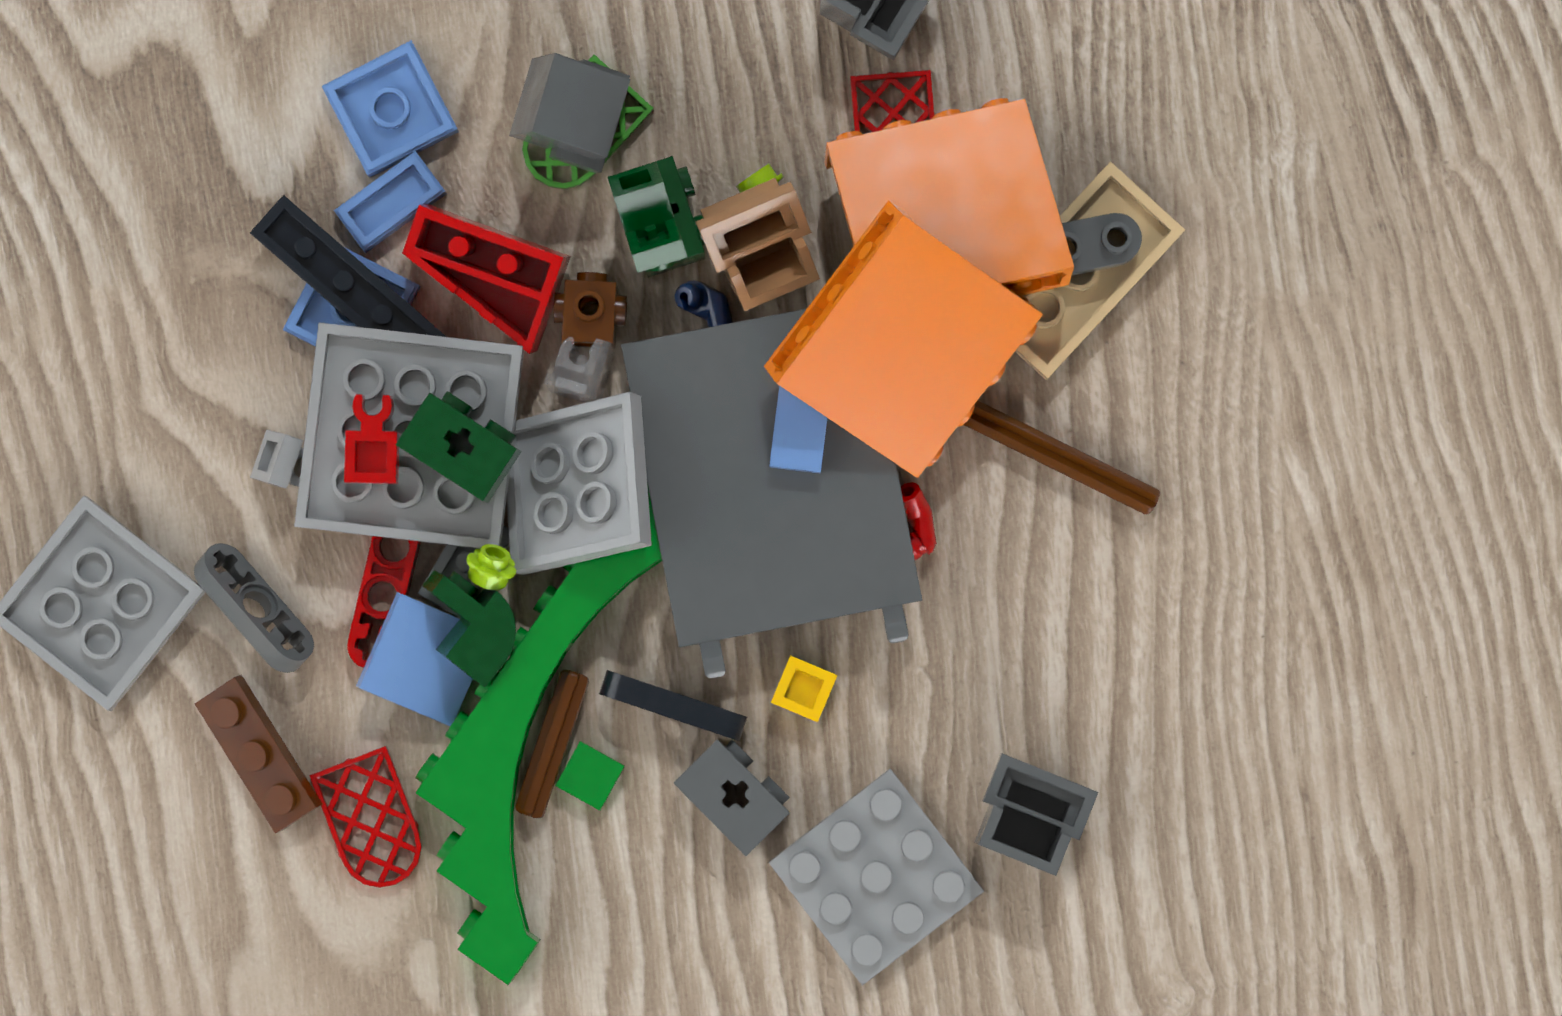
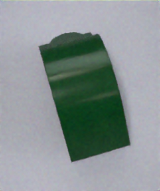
M657 162L608 176L607 178L637 273L646 270H665L673 266L677 260L687 258Z
M434 570L422 587L461 617L436 650L477 683L486 687L506 662L513 649L516 636L513 612L508 602L498 591L484 588L478 597L473 599L472 597L478 589L458 573L453 571L447 578Z

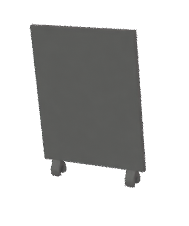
M806 309L621 344L630 392L641 396L647 483L679 648L696 644L700 645L704 672L711 679L722 677L726 672L720 644L722 639L882 609L887 640L890 643H898L908 639L909 635L903 604L923 601L897 467L894 462L827 418L821 474L769 467L779 385L773 380L764 368V365Z

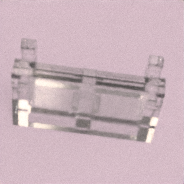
M572 337L567 338L559 349L553 373H547L545 385L553 394L585 403L602 399L615 356L611 343L596 338L589 351V360H587L586 356H579L580 351L578 347H574V339Z

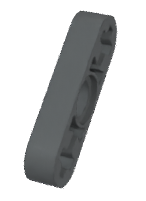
M223 543L210 546L194 567L195 579L200 587L272 668L284 673L294 672L299 669L314 649V641L310 632L236 548ZM222 566L226 571L218 573L215 568ZM238 584H240L241 588L235 594L232 591V589H234ZM250 598L260 603L264 609L265 617L258 618L248 613L244 607L243 599ZM273 622L276 626L268 632L266 629ZM289 642L293 648L286 650L282 645Z

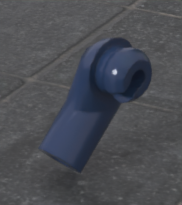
M696 280L683 283L676 289L674 295L676 305L684 311L707 320L708 327L733 323L728 299L724 293Z

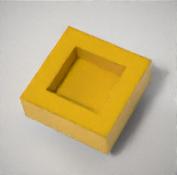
M790 655L771 703L818 723L837 675Z

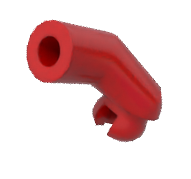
M909 482L903 484L900 488L906 517L914 530L909 533L914 559L918 560L925 553L930 555L934 551L937 542L932 510L920 486L917 483Z

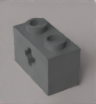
M717 739L674 784L747 856L790 813L783 805L790 797L769 776L761 783L747 769L754 761L735 741L731 740L724 746ZM727 780L734 785L741 781L748 785L749 788L744 795L750 802L744 808L738 803L728 807L723 802L727 793L722 785Z

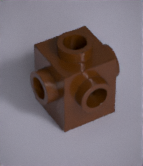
M578 272L577 280H565L564 293L555 292L554 323H562V343L565 347L615 349L616 327H626L627 296L618 295L617 283L607 282V274ZM588 304H597L599 306L597 312L593 315H584L582 312Z

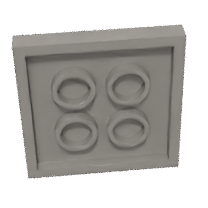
M626 392L516 420L514 432L516 437L513 440V446L522 452L510 469L507 511L510 556L515 562L517 574L526 575L652 546L640 395Z
M83 496L0 601V627L107 711H113L202 598L205 591L196 581L94 501Z
M891 769L883 773L768 862L862 986L984 892Z

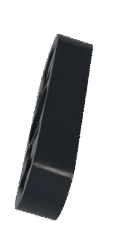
M609 670L606 671L599 692L600 695L740 741L748 718Z

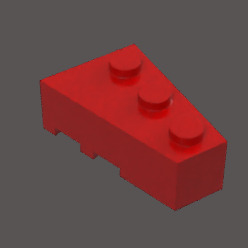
M429 204L418 205L402 251L403 255L451 293H455L479 312L480 316L498 327L517 342V345L523 346V350L528 354L538 351L554 306L555 292H559L571 258L570 255Z

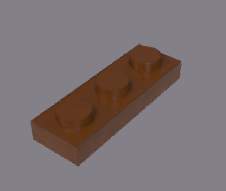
M242 675L232 678L195 703L198 711L275 834L283 831L322 805L319 797Z

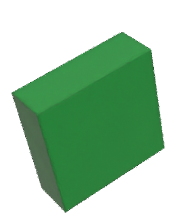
M580 741L555 786L601 811L625 765Z

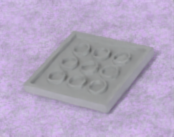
M319 322L294 527L481 548L486 544L501 546L510 470L489 503H486L399 447L398 484L345 483V430L361 431V422L354 415L352 407L356 394L365 396V411L369 415H376L381 411L383 395L392 396L394 413L391 419L385 423V431L399 432L401 437L429 392L442 399L446 391L473 407L468 417L483 427L491 419L514 434L524 356L523 346ZM469 430L464 436L454 433L449 440L456 447L453 453L455 457L460 452L470 455L475 446L468 441L471 434Z

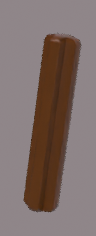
M562 670L560 672L515 805L516 811L523 815L541 819L545 814L589 684V678L583 674L571 670Z

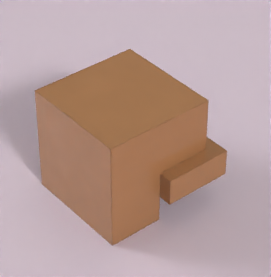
M773 178L700 210L703 219L697 221L696 225L711 262L717 273L725 271L744 312L820 279L807 244L803 239V236L812 232L791 182L779 186L776 179Z

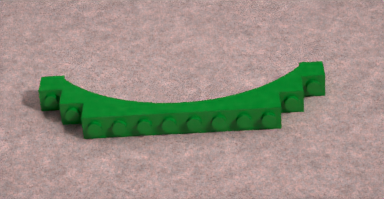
M649 488L648 501L652 546L563 566L569 574L558 589L550 585L542 594L533 608L534 611L540 614L529 631L523 627L518 629L513 649L509 655L510 658L502 670L495 674L486 687L479 685L474 694L481 698L474 710L470 715L462 711L449 727L445 737L450 739L451 742L441 757L432 753L415 777L422 783L416 794L466 828L462 835L453 831L438 851L436 856L443 860V862L437 869V872L486 906L483 913L474 908L457 932L459 936L464 938L457 950L507 985L514 980L541 941L540 938L530 932L519 892L514 853V806L520 764L530 727L548 685L575 641L601 610L626 587L662 562Z

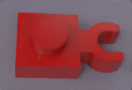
M356 394L352 407L354 415L361 422V431L345 430L344 482L398 484L399 447L396 446V443L400 438V433L385 431V423L391 419L394 413L393 398L390 395H383L381 411L376 415H369L365 411V396Z

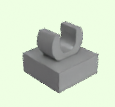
M266 430L250 478L287 489L288 484L299 487L300 477L295 475L293 469L296 460L303 457L304 448L301 447L303 440L287 434Z

